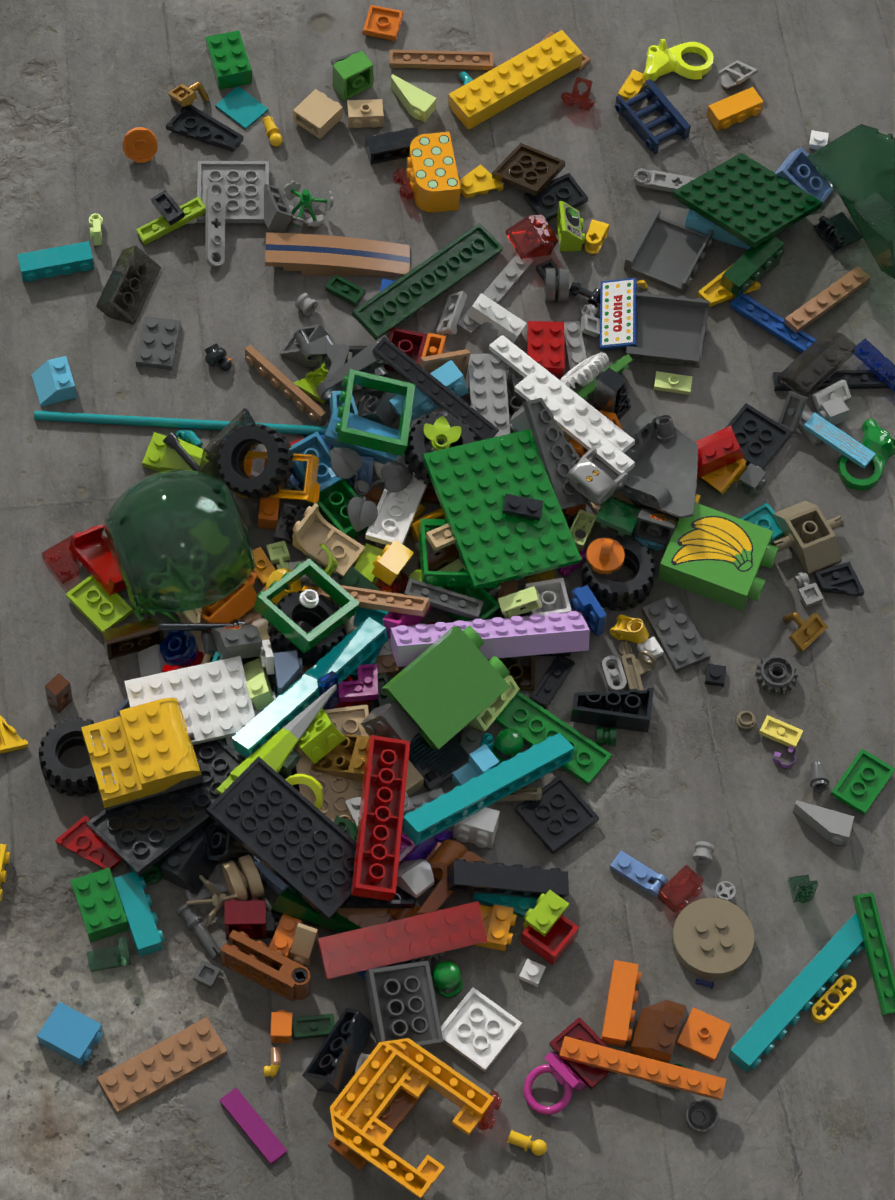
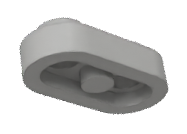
M616 656L605 657L601 668L607 688L609 690H618V692L624 691L627 680L620 659Z

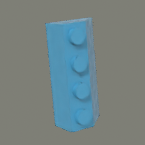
M334 408L323 438L325 443L338 448L351 449L360 456L374 457V461L384 465L390 461H397L398 455L337 441L338 432H335V427L340 418L337 417L339 408ZM349 412L347 428L398 439V430Z

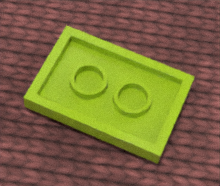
M92 575L66 593V598L100 632L105 631L109 627H115L133 613V609L117 593L109 595Z

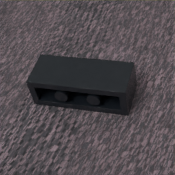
M406 128L400 131L365 137V149L370 165L409 157L410 144L415 137L419 136L417 128Z

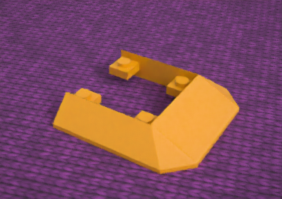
M409 1038L379 1042L330 1106L334 1138L421 1199L432 1188V1185L441 1175L445 1166L427 1155L416 1169L383 1146L393 1133V1129L379 1120L380 1116L401 1088L418 1100L427 1086H430L461 1108L452 1124L469 1136L483 1119L494 1097Z

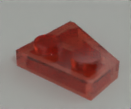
M73 535L42 552L43 559L62 584L79 575L77 557L69 549Z

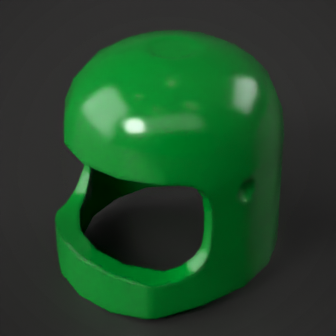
M507 728L497 734L492 753L499 760V763L508 760H504L496 754L495 746L501 753L511 755V758L522 751L523 738L517 730Z
M447 960L435 965L432 971V982L435 992L446 999L454 998L463 988L460 968L454 962ZM460 982L459 987L452 993L446 994L441 991L442 988H453Z

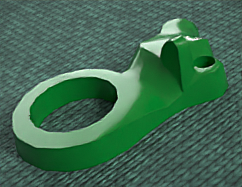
M872 418L865 420L862 425V445L876 453L869 463L873 468L872 476L867 479H856L850 476L846 470V464L851 460L844 455L839 456L835 462L839 464L838 473L840 479L850 489L861 491L873 488L881 479L886 462L895 454V439L891 437L887 430L880 428Z

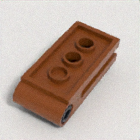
M232 930L229 935V945L224 943L221 948V961L224 967L292 1002L295 999L303 1000L309 996L311 991L310 971L305 966L285 957V954L279 950L273 951L262 941L250 939L242 931Z

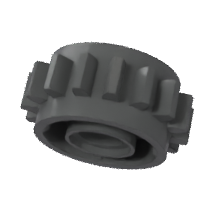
M776 654V656L768 655L767 659L762 658L761 664L758 663L755 676L758 678L756 682L760 683L761 689L766 690L768 694L773 693L777 696V694L782 693L785 695L787 690L791 691L792 687L796 685L798 673H796L797 666H793V661L788 660L786 656H779V654Z

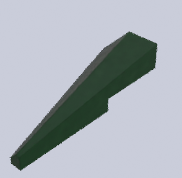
M288 888L280 893L271 908V911H275V914L281 916L286 914L300 919L304 923L337 933L361 929L360 926L337 912L327 921L298 894Z

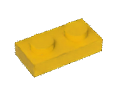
M632 70L618 92V95L624 101L640 94L645 81H647L644 79L643 73Z

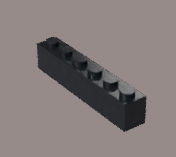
M455 859L447 866L448 890L539 898L543 893L546 895L549 890L562 899L569 895L568 872L561 871L560 868L547 870L542 869L540 866L526 868L520 864L505 866L504 863L500 862L485 864V861L466 862L465 859Z

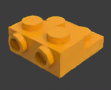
M744 459L738 460L700 478L723 495L733 482L739 480L747 469V462Z
M495 904L493 907L479 905L488 942L475 945L505 951L506 945H511L513 933L509 931L510 926H515L517 914H513L514 908Z

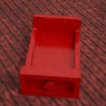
M103 524L74 534L69 546L70 551L109 595L140 583L144 570L140 565L132 568L103 535L105 528Z

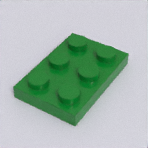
M861 749L831 792V796L865 816L895 772V768L866 750Z

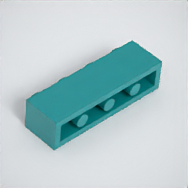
M89 241L17 254L23 282L94 269Z
M135 872L115 877L114 882L139 957L163 950L162 942L165 939L162 930H157L156 924H158L156 913H151L149 907L152 906L149 894L145 895L143 889L146 888L143 876L139 877Z

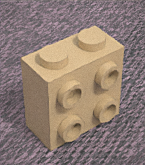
M317 89L293 110V121L319 139L343 118V107Z

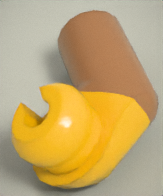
M272 1047L270 1050L271 1066H264L265 1077L271 1076L273 1078L277 1075L281 1064V1049L279 1047Z

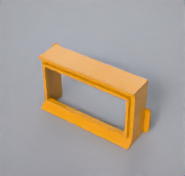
M247 452L244 459V470L249 478L252 472L253 458L268 459L267 452ZM294 454L291 461L307 462L304 491L279 490L275 495L270 493V497L267 498L305 500L310 503H317L320 494V484L317 483L319 458L308 454ZM239 493L236 494L237 496L248 499L247 496H244Z

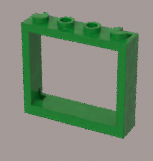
M350 369L348 375H344L342 386L345 388L344 391H341L339 402H342V407L339 406L337 417L340 418L335 427V432H338L337 441L403 456L408 444L415 384ZM353 384L403 396L398 439L347 428Z
M420 519L418 535L422 582L434 586L473 588L467 572L428 571L426 532L448 523L446 519ZM499 583L493 584V585H489V586H485V587H486V588H498V587H499Z
M308 559L304 563H298L292 572H286L278 582L274 581L265 592H259L256 596L257 600L254 609L303 653H306L354 616L360 603L311 559ZM303 575L310 578L342 607L308 634L270 601Z

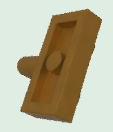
M199 81L190 87L181 84L168 92L170 99L183 107L191 105L198 98L195 91L199 92L203 102L209 100L202 83Z
M797 612L783 616L784 622L795 621L799 626L788 637L799 652L804 651L828 628L817 612L813 613L806 621Z

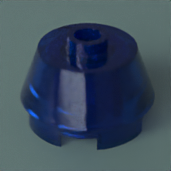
M169 631V635L165 638L164 642H160L159 648L165 662L178 666L192 664L199 653L193 633L190 631Z

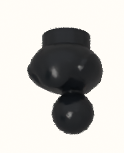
M217 343L204 350L206 353L205 362L209 366L213 367L215 363L219 362L221 370L228 371L231 369L232 359L226 358V350L219 347Z

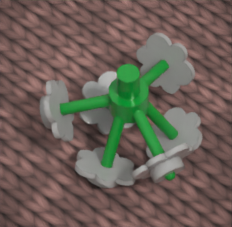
M295 181L286 184L284 187V197H287L289 201L293 200L294 197H300V202L295 208L289 205L293 215L291 219L292 224L296 227L307 225V227L312 226L315 228L320 226L325 221L324 215L317 216L314 214V211L321 203H323L325 211L331 209L334 203L331 191L325 192L324 198L320 199V195L317 192L312 193L307 189L303 190L302 194H300L301 185ZM304 209H308L311 214V218L306 221L302 219Z

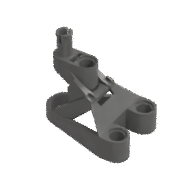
M304 329L294 333V337L301 346L300 352L304 359L309 362H323L329 371L326 379L316 389L317 394L323 401L330 400L332 391H344L345 387L342 386L344 375L347 376L350 369L386 378L389 377L384 367L386 363L372 352L380 341L368 346L336 345L330 335L310 342ZM348 352H352L351 359L348 358ZM353 384L352 393L367 389L368 387Z

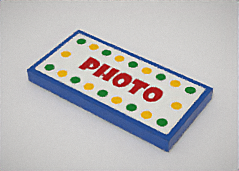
M636 278L601 281V350L627 348V346L637 347Z

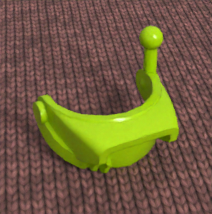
M322 543L319 546L327 552L329 558L328 565L323 571L331 576L339 565L327 546Z

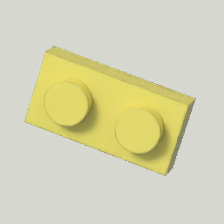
M767 715L759 734L785 746L796 748L803 730Z

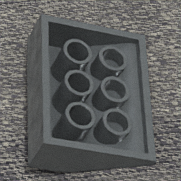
M429 961L369 969L364 974L376 1045L379 1042L405 1038L411 1039L421 1047L443 1043Z

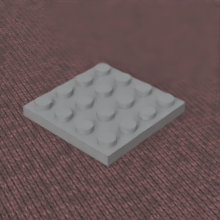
M198 161L197 197H200L205 207L206 188L212 182H219L225 188V223H265L264 186L265 184L269 185V161ZM212 187V192L215 195H219V189ZM206 213L197 218V223H206Z

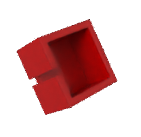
M562 915L545 937L528 925L522 932L521 943L548 963L554 965L577 937L579 926Z

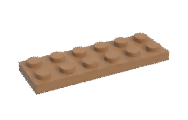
M206 1017L98 1076L97 1080L114 1110L119 1114L226 1055L227 1050Z

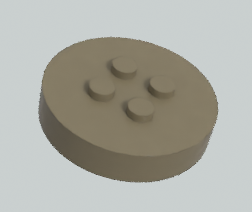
M703 898L687 905L678 915L672 932V947L680 964L692 974L705 979H723L736 974L747 963L754 945V930L748 916L735 904L720 898Z

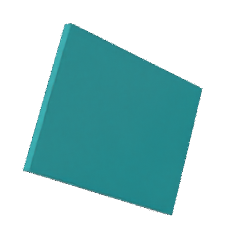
M239 86L215 105L216 108L245 130L269 110Z

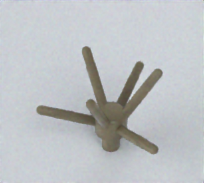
M200 875L199 878L214 895L212 899L187 901L186 904L212 903L215 908L208 915L209 919L205 925V928L208 929L221 907H225V901L236 899L238 895L227 896L225 893H220L209 881Z

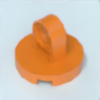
M136 127L129 130L124 136L123 151L126 157L134 160V162L145 163L150 161L158 150V140L149 129Z
M603 537L590 543L587 549L586 560L591 565L593 571L600 574H611L612 571L619 570L622 567L625 552L618 541Z

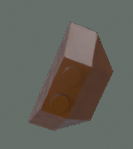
M664 1000L643 1008L630 1047L633 1054L669 1063L686 1005Z

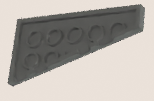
M538 398L522 403L540 460L544 465L561 509L564 510L590 503V500L571 486L570 480L567 478L569 471L581 458L572 444L566 441L563 436V430L557 427L553 420L554 416L543 399Z

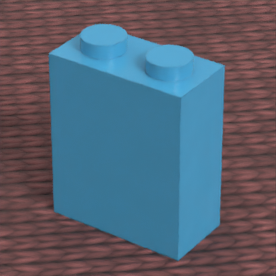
M58 1002L38 1033L37 1038L41 1045L82 1066L84 1061L90 1059L94 1045L101 1042L104 1033L102 1024Z

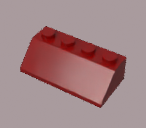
M732 426L695 441L698 444L697 479L745 458Z

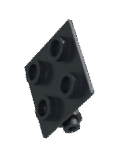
M843 212L830 218L821 216L819 218L820 222L813 226L833 252L862 238V235Z

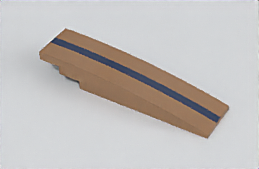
M266 232L265 266L283 267V271H302V275L334 276L336 274L338 276L402 277L410 271V245L340 236Z

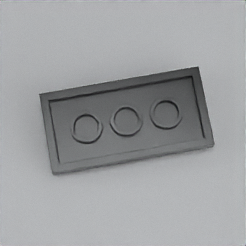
M677 594L642 607L641 611L675 672L710 659L711 655Z

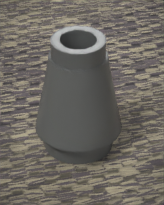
M819 761L813 762L811 764L810 787L815 792L825 791L828 788L829 780L823 764Z

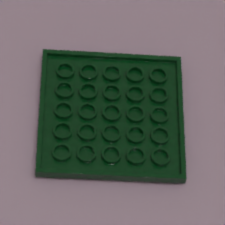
M743 153L734 156L674 190L672 198L752 248L792 226L822 206V201L805 192L800 187L795 186L787 179L776 175L775 172Z

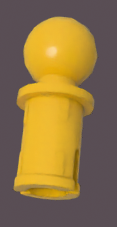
M267 116L262 120L267 131L266 135L269 137L270 144L278 147L282 144L283 137L279 134L280 130L276 127L273 117Z
M511 1130L507 1143L524 1148V1151H527L529 1148L536 1156H542L547 1151L545 1141L541 1139L532 1141L531 1135L528 1137Z

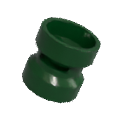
M596 726L595 743L599 746L606 743L609 746H616V727H609L606 730L602 726Z

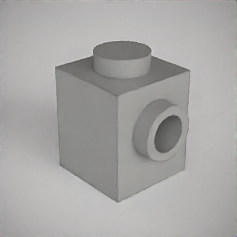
M839 396L821 403L818 415L831 424L837 425L847 420L849 409Z

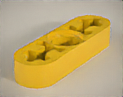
M850 975L841 976L814 1004L810 1013L813 1021L816 1023L826 1022L851 996L856 988L854 977ZM849 982L850 988L846 987L842 993L840 990L843 984ZM831 994L838 996L839 1002L836 1004L829 1002L828 996ZM825 1005L827 1008L825 1009L824 1014L818 1016L816 1014L817 1010L821 1011Z

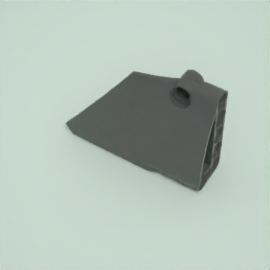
M645 412L623 429L625 433L635 440V445L624 453L635 462V467L627 473V482L619 491L630 500L683 519L694 516L698 473V444L674 426L670 415L658 416ZM595 457V460H597V461L601 462L602 464H604V463H603L602 461H600L597 457Z

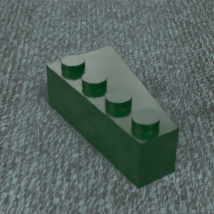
M773 236L755 248L750 247L722 275L720 285L736 297L745 293L753 284L780 264V259L784 253V242Z

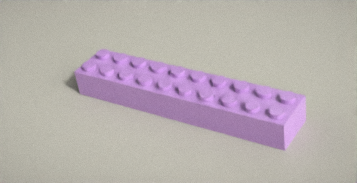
M570 611L568 613L553 612L547 615L532 614L523 617L512 616L511 618L495 617L487 620H458L451 623L437 622L428 625L417 624L416 626L399 625L391 628V651L397 667L408 666L450 628L460 626L462 630L471 626L480 635L484 644L479 650L487 659H491L493 656L506 658L589 650L590 630L581 612Z

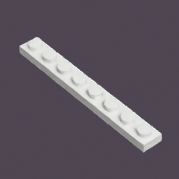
M529 376L514 387L515 392L526 401L542 398L554 416L553 420L556 425L588 451L595 447L597 449L596 457L619 476L623 472L628 473L635 467V462Z

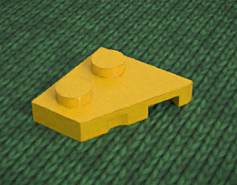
M481 164L459 180L460 193L466 198L488 194V191L495 189L502 191L504 185L500 181L493 179L492 174Z
M1 715L0 754L28 748V741L26 739L23 740L16 733L17 731L6 723V720Z

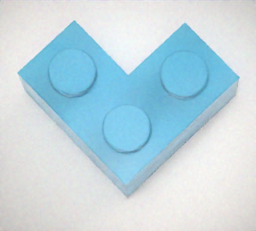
M484 744L469 754V763L452 773V782L455 786H461L471 778H476L486 770L498 766L499 760L487 745Z

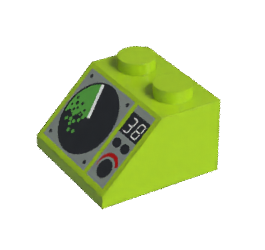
M559 201L557 230L560 252L581 251L582 244H585V233L581 231L584 227L583 218H580V213L577 209L563 201Z

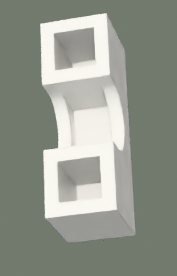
M482 293L467 314L468 317L481 325L484 322L492 323L499 331L497 336L503 335L513 344L527 324Z

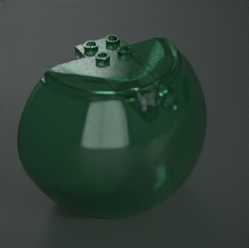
M175 469L149 475L137 481L123 492L111 507L108 517H105L104 526L107 543L113 558L116 559L129 600L135 607L141 606L142 609L157 612H182L201 608L232 593L255 569V558L248 536L249 531L247 525L244 524L237 502L227 484L223 480L220 481L209 474L193 470Z

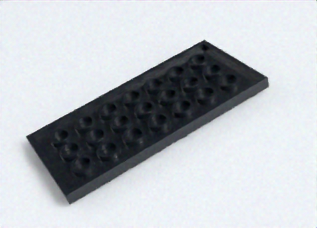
M221 739L192 745L200 768L202 783L105 811L104 809L86 823L88 829L138 876L143 874L212 820L205 811L220 796L217 793V788L230 776V772L244 761Z
M259 756L206 809L205 813L327 921L351 896L356 841Z

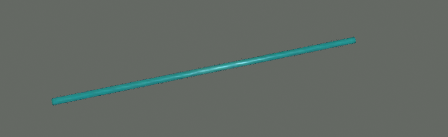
M34 411V420L227 431H237V427L241 425L246 427L247 424L251 423ZM253 423L265 425L282 434L312 435L318 432L319 435H324V430H327L325 426Z

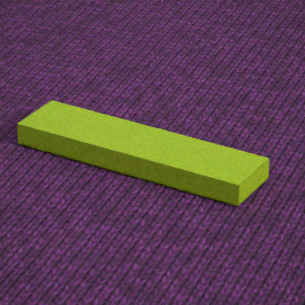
M198 196L179 206L184 212L185 217L170 226L163 216H160L136 229L143 244L147 245L205 214L206 207Z

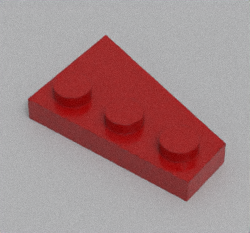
M86 815L55 840L57 844L102 869L110 868L111 871L122 862L113 851L88 829L86 823L90 819Z

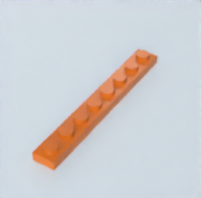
M567 1036L564 1037L559 1058L720 1101L722 1100L727 1080L722 1077Z

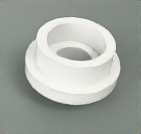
M307 589L300 594L299 601L307 608H314L318 605L319 597L316 591Z

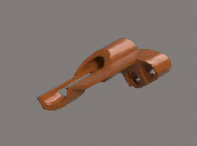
M444 840L442 843L438 842L425 859L431 865L433 877L439 881L438 885L423 905L414 906L413 908H389L388 911L393 920L437 911L453 892V890H448L447 866L455 859H465L466 862L485 860L475 853L468 851L464 845L457 841Z

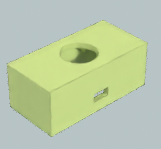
M581 509L570 529L579 552L585 548L596 525L595 520L597 518V515ZM583 530L586 536L579 539L575 536V532Z
M535 586L498 598L505 618L518 616L543 607Z

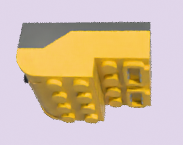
M163 698L119 711V717L81 727L105 811L202 783L200 768L191 742L195 740L193 732L188 733L179 700L176 698Z

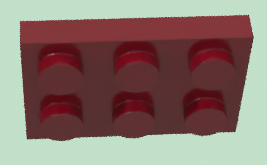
M580 1017L549 1042V1046L558 1055H560L565 1036L608 1047ZM562 1059L591 1090L611 1073V1071Z

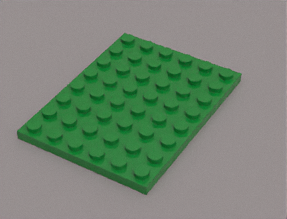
M529 429L423 454V461L473 589L581 562V556L544 465L540 460ZM505 494L542 500L543 507L540 521L502 514Z

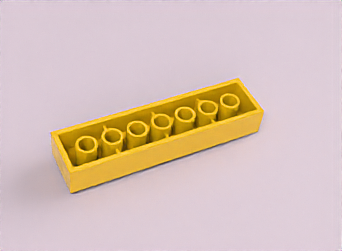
M561 30L448 94V107L464 126L470 130L582 65V52L565 32Z

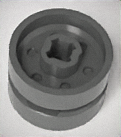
M545 268V301H554L557 294L558 301L568 302L569 269L559 268L558 275L556 276L555 268Z

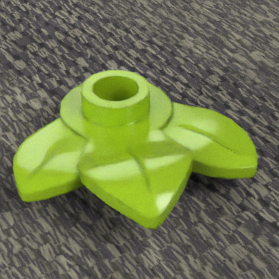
M441 416L435 421L434 425L425 423L423 431L425 437L431 441L432 447L438 451L449 448L451 443L458 441L461 435V426L450 427L446 418ZM437 441H443L444 444L440 445Z

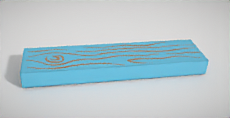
M816 413L804 424L803 428L863 469L875 457L876 453Z

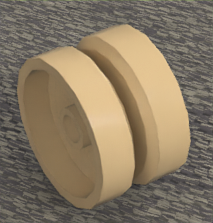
M249 854L238 858V867L233 861L221 864L231 895H238L236 899L248 901L247 891L253 899L264 895L259 872Z

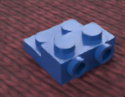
M588 585L582 588H575L571 592L573 598L569 602L571 610L581 612L589 630L593 631L595 636L603 634L606 613Z

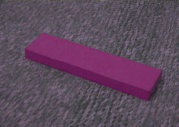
M234 1088L219 1100L270 1165L287 1154V1149L237 1088Z

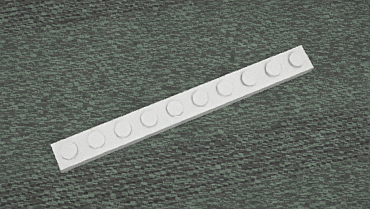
M501 335L489 345L490 351L524 378L529 376L623 453L635 445V440L506 337Z

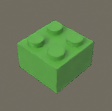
M363 51L354 53L333 65V88L343 101L373 87V63Z

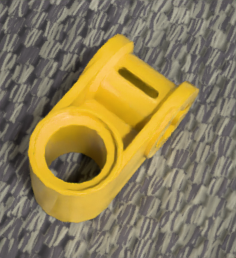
M592 219L586 234L585 251L594 255L600 252L603 242L608 235L610 224Z
M618 615L615 626L609 631L611 636L618 640L637 644L644 643L649 637V633L641 619L625 615Z

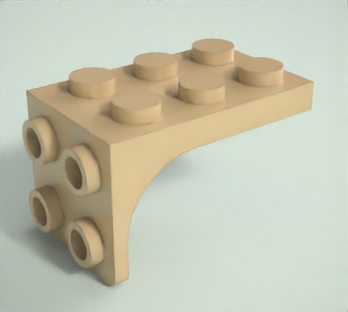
M315 503L312 507L309 506L306 509L305 517L302 521H297L294 525V534L292 535L293 546L324 567H327L329 561L328 554L319 546L324 543L339 565L334 573L343 578L364 552L365 546L328 523L320 514L319 505Z

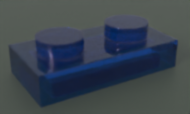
M331 671L317 680L319 697L336 684L337 687L323 706L324 710L335 708L340 704L338 676L334 671Z

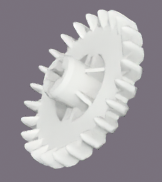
M606 353L593 355L573 367L560 381L569 388L570 385L575 388V382L584 387L595 379L592 370L599 372L597 366L603 368V364L606 365L609 358Z

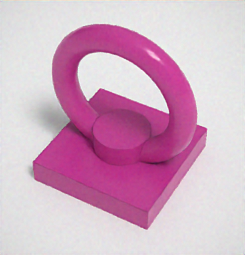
M549 1052L544 1057L549 1064L533 1069L524 1083L526 1102L534 1111L544 1115H552L562 1111L571 1100L573 1088L582 1091L587 1086L558 1055ZM543 1073H551L564 1086L562 1099L553 1106L540 1105L532 1095L533 1082Z

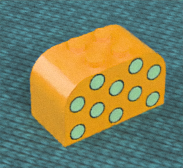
M450 132L422 134L415 137L410 144V154L407 157L408 168H406L407 179H410L409 192L413 193L415 204L421 210L430 213L459 210L461 187Z

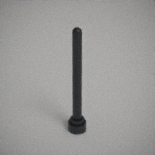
M175 432L170 433L163 440V443L171 449L174 448L221 503L227 505L229 499L179 444V437Z
M234 619L230 623H160L158 628L160 631H211L212 628L245 624V621L243 619Z

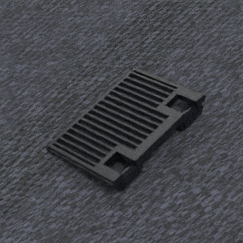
M419 733L410 741L409 761L422 775L424 785L430 791L452 777L453 772L469 763L468 753L454 737L440 749H432ZM431 772L437 777L433 781L427 777Z

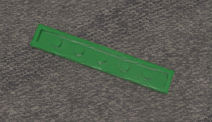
M874 893L854 895L852 898L882 1016L895 1014V977Z

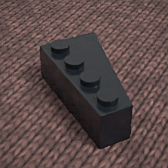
M608 367L604 372L601 371L596 378L597 384L594 389L593 407L598 411L603 410L615 413L618 420H620L631 408L629 404L630 399L628 398L629 392L627 391V379Z
M654 687L647 688V690L629 689V691L623 692L610 690L608 693H601L600 691L574 693L570 722L648 733Z
M346 1008L302 1076L319 1091L340 1094L349 1082L373 1024L359 1010Z

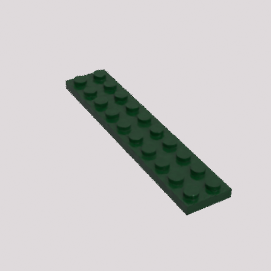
M479 222L359 306L351 315L375 340H378L502 252L504 247Z

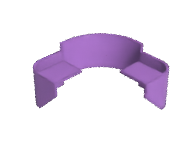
M789 746L788 752L792 753L794 751L796 754V748ZM775 751L774 756L780 758L781 753ZM794 755V762L792 764L786 765L782 764L781 760L775 759L773 756V762L780 764V767L782 768H791L796 761V757Z

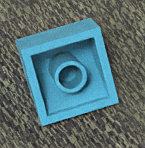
M66 356L46 361L31 374L40 407L77 398L75 384Z

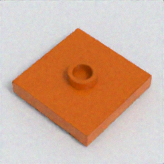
M370 5L362 35L396 41L404 11Z
M693 1007L676 1045L714 1062L731 1024Z

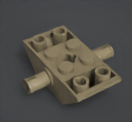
M803 501L773 513L772 516L785 537L773 541L772 546L778 547V552L791 547L808 575L842 561L836 535L833 530L844 526V521L840 515L826 521L819 507L808 501Z

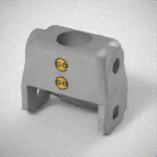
M592 447L569 471L567 478L570 480L571 486L593 504L601 505L624 487L628 474L623 472L618 477L607 466L595 460L597 449Z

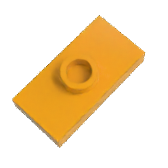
M258 547L245 554L244 559H246L252 571L258 574V580L264 587L269 575L276 569L262 548Z

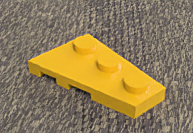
M730 267L698 291L697 296L709 301V307L736 298L735 295L720 285L722 275ZM756 282L744 294L760 289L761 284Z

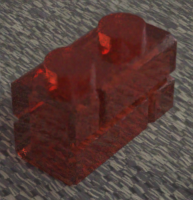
M685 865L659 890L658 899L664 905H667L673 913H676L679 909L683 910L689 905V899L692 896L697 897L702 892L704 880L688 865Z

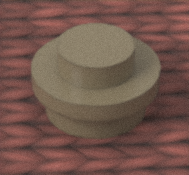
M742 711L736 718L737 725L744 730L753 728L756 722L755 716L750 711Z

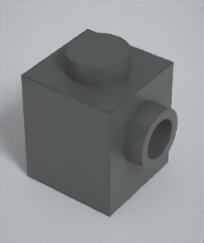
M750 463L739 478L737 489L753 498L758 490L764 488L767 482L765 480L766 472L761 467Z

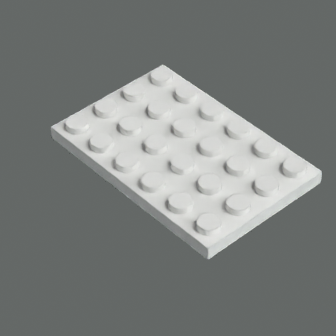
M241 656L124 681L130 707L163 698L178 699L188 733L193 732L195 740L191 741L192 745L234 736L251 719L255 718L252 701L246 685L247 681Z

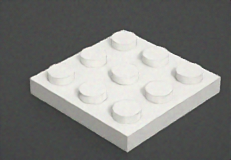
M472 987L442 1024L441 1031L445 1044L485 1072L520 1029L522 1022Z

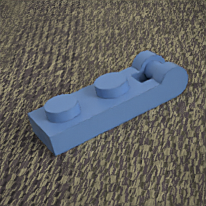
M623 851L619 852L610 865L611 870L655 897L660 893V888L665 886L668 881L664 875L656 873ZM650 879L655 881L654 884H650L648 882L650 881Z

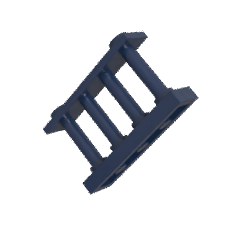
M651 79L645 81L642 93L627 101H624L620 95L616 96V111L625 118L645 142L646 147L649 150L651 149L654 154L658 153L660 142L675 134L680 135L683 140L689 137L690 124ZM646 98L653 103L636 113L630 108V106ZM655 110L663 115L646 125L640 120V118ZM665 122L670 123L673 127L656 137L650 132V130Z

